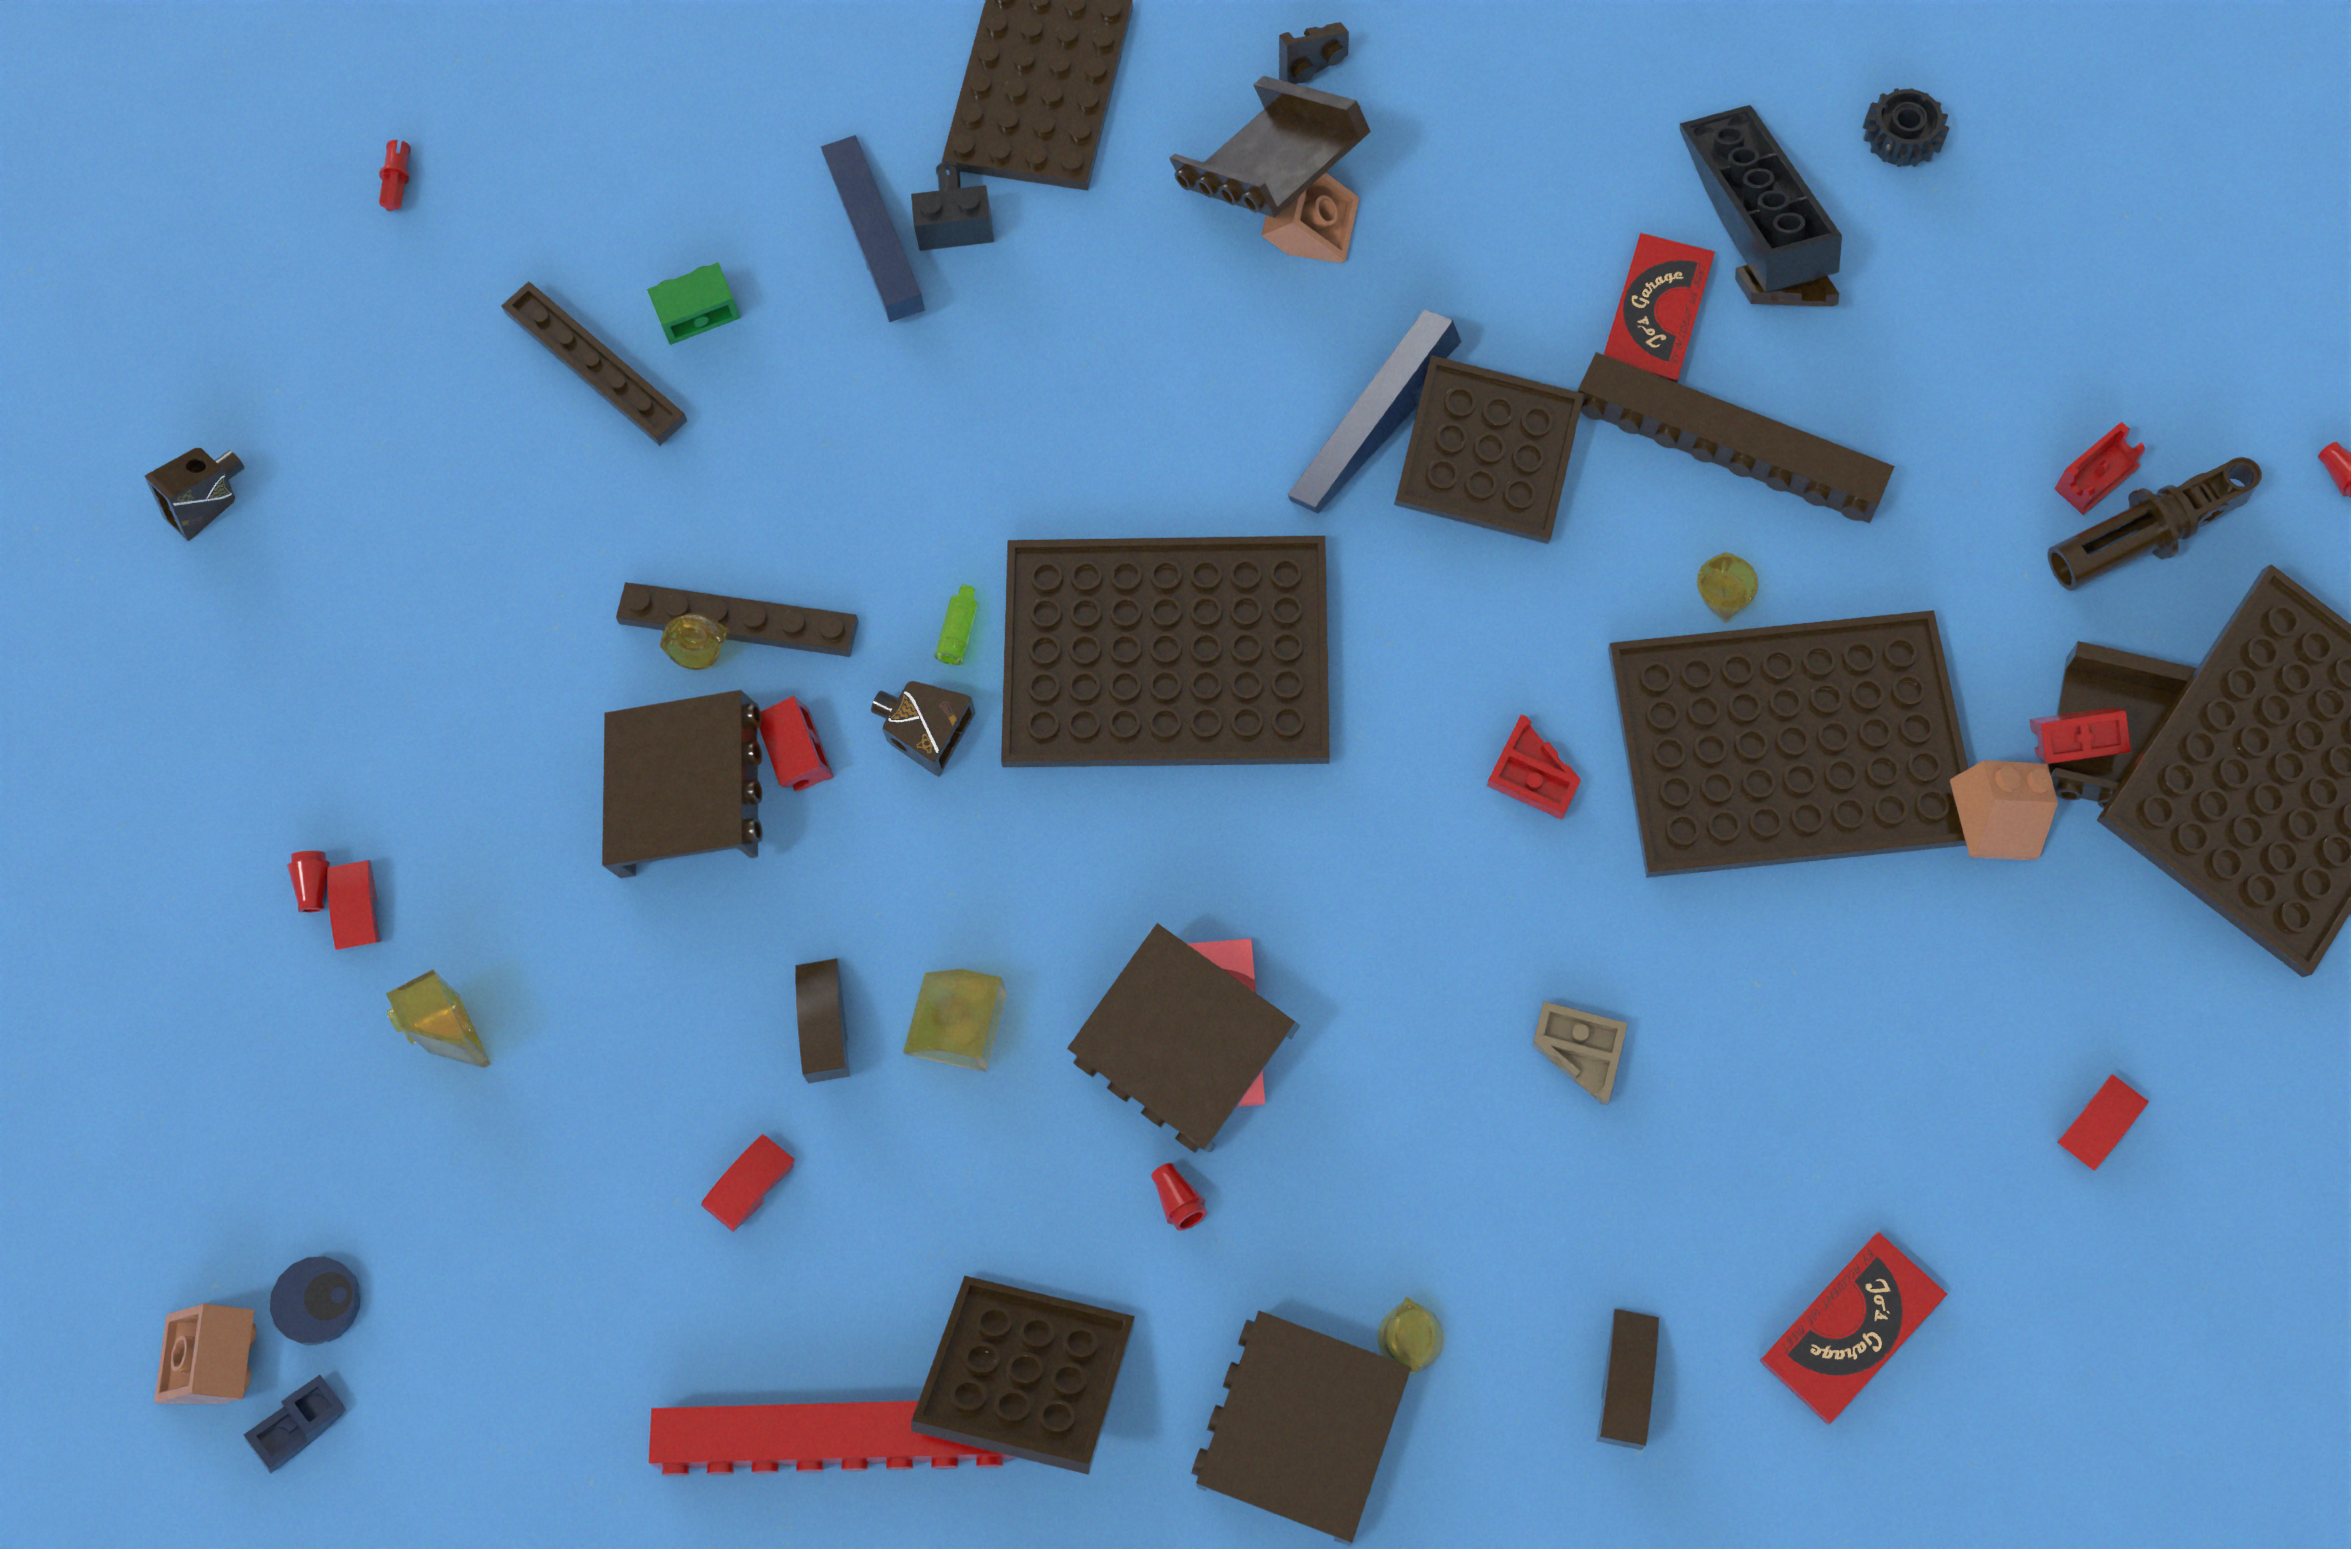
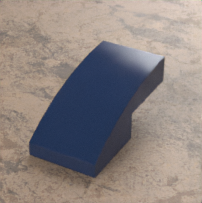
M318 1375L282 1400L283 1407L244 1434L246 1442L270 1474L301 1452L346 1411L344 1405L321 1375Z

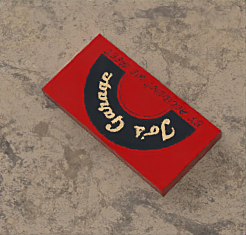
M1640 233L1603 355L1677 383L1715 251Z
M1877 1232L1759 1361L1829 1425L1943 1300L1947 1293L1881 1233Z

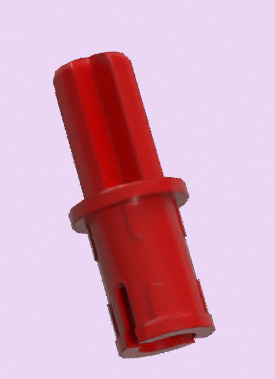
M396 139L387 142L385 163L379 171V177L382 180L379 204L386 211L390 212L401 208L404 187L410 179L407 166L411 147L408 143L402 141L400 153H396L398 142Z

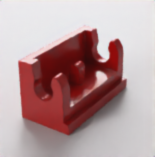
M2122 421L2070 464L2054 488L2083 516L2141 466L2138 461L2144 454V444L2141 442L2134 448L2127 444L2125 438L2129 436L2130 428Z
M792 696L761 711L762 723L759 730L780 786L785 788L792 785L796 792L809 788L821 781L834 778L811 713L806 705L795 696Z
M2109 707L2029 719L2031 731L2038 738V747H2035L2034 751L2037 757L2043 759L2044 764L2131 752L2126 711L2119 708Z

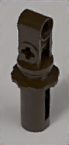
M2237 457L2215 469L2190 478L2178 487L2167 485L2159 489L2156 495L2145 488L2134 490L2128 497L2129 509L2050 547L2047 552L2050 568L2058 582L2065 589L2073 591L2150 552H2153L2159 559H2170L2178 553L2179 539L2185 540L2194 536L2197 533L2198 527L2205 526L2223 514L2246 504L2261 481V469L2253 460ZM2230 479L2239 480L2244 486H2237Z

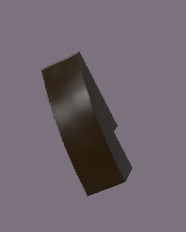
M836 958L795 965L797 1024L802 1075L808 1084L850 1077L846 1044L848 1036L838 960Z
M1614 1309L1601 1394L1602 1405L1597 1442L1642 1450L1646 1446L1654 1386L1659 1317Z

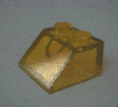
M434 969L386 993L392 1006L391 1009L387 1010L388 1017L398 1033L403 1031L411 1044L417 1042L428 1053L485 1068L491 1064L459 994Z
M964 969L926 972L903 1053L909 1056L986 1072L1007 993L1002 978Z

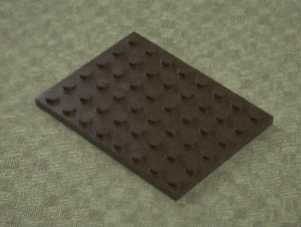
M1325 536L1008 540L1001 747L1002 767L1329 764Z
M2271 564L2262 569L2097 818V821L2302 978L2313 974L2351 913V624Z
M1934 610L1613 642L1609 644L1608 652L1646 878L1967 846L1950 779L1967 770L1968 764Z

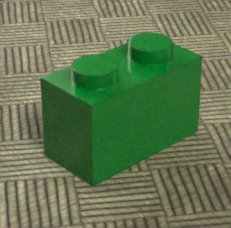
M719 262L709 266L698 267L691 273L675 279L664 280L657 286L647 289L670 345L741 318Z

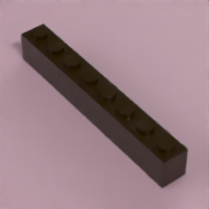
M1598 352L1595 353L1578 388V392L1584 394L1580 411L1590 419H1601L1612 423L1626 433L1640 434L1655 440L1662 447L1679 449L1691 454L1701 462H1712L1728 468L1737 476L1751 477L1766 483L1773 490L1790 492L1804 498L1806 502L1812 505L1826 506L1839 511L1843 516L1854 521L1862 520L1870 524L1895 467Z

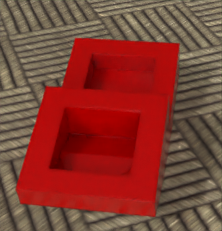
M365 860L327 867L328 902L335 950L381 942L373 902L378 899L371 861Z
M2111 1074L2057 1143L2095 1171L2149 1101L2115 1075Z
M762 1134L722 1175L703 1199L701 1206L734 1232L763 1204L764 1195L793 1169L795 1159Z

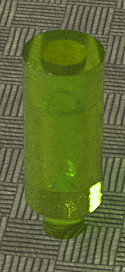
M961 585L958 595L950 597L934 654L938 661L948 665H961L963 663L978 608V603L973 600L975 588L969 585Z

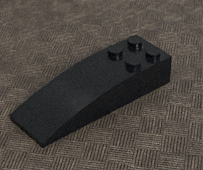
M1751 105L1680 123L1682 137L1722 224L1765 292L1839 273L1841 233Z

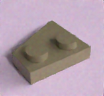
M1543 1001L1532 1046L1598 1102L1608 1105L1628 1023Z

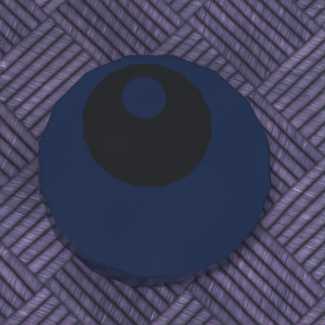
M325 1256L307 1257L292 1264L279 1276L271 1292L270 1313L274 1325L286 1338L306 1346L317 1345L326 1341L330 1342L339 1338L353 1324L360 1309L356 1276L344 1264Z

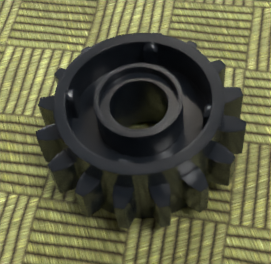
M1896 88L1894 92L1888 95L1882 93L1878 103L1872 102L1870 104L1862 127L1866 129L1863 139L1865 142H1870V152L1872 154L1876 153L1883 162L1897 165V167L1909 165L1917 167L1918 163L1923 160L1930 162L1934 152L1940 153L1949 131V127L1945 125L1948 114L1942 113L1941 103L1936 102L1929 96L1930 94L1913 88L1902 90Z

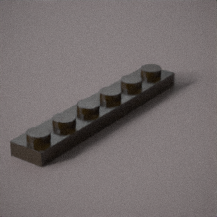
M528 281L501 305L508 317L659 446L687 422L685 414L531 282Z
M625 582L616 619L621 625L845 657L851 656L859 622L855 614Z

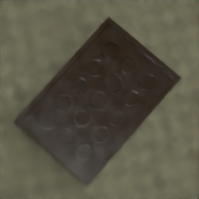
M985 0L942 157L946 170H949L948 161L959 164L960 172L1088 191L1133 11V1Z

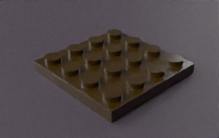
M1431 355L1394 505L1548 544L1552 536L1584 394Z
M964 1276L913 1414L911 1431L1089 1475L1134 1328L1135 1316Z

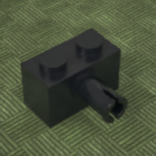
M948 161L949 175L946 173L945 162L937 165L936 174L939 191L911 194L914 229L920 251L994 242L987 186L961 188L960 166L955 162Z

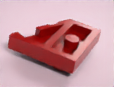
M1521 714L1488 779L1487 786L1563 820L1581 779L1569 765L1564 764L1559 759L1558 752L1548 741L1544 742L1531 727L1532 722L1528 717Z

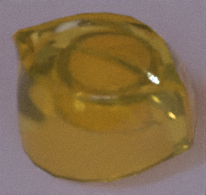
M1724 552L1701 566L1697 576V586L1705 605L1726 623L1754 599L1758 589V578L1749 563L1729 552Z
M691 613L679 616L666 625L660 647L679 666L691 670L706 669L712 666L718 659L724 641L729 634V629L704 614Z
M1405 1297L1403 1302L1388 1312L1380 1322L1377 1342L1384 1357L1411 1366L1410 1374L1414 1375L1426 1369L1440 1356L1444 1345V1332L1435 1314L1409 1297Z

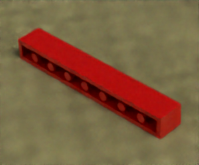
M918 1401L651 1408L648 1463L658 1469H662V1475L687 1476L689 1475V1468L707 1467L706 1474L731 1475L734 1474V1467L752 1466L751 1473L774 1474L779 1472V1465H796V1472L802 1473L823 1472L824 1464H841V1470L849 1472L867 1471L868 1463H886L887 1470L913 1469V1462H931V1468L955 1469L958 1468V1461L976 1460V1467L999 1468L1003 1467V1460L1014 1459V1456L912 1432L911 1420Z

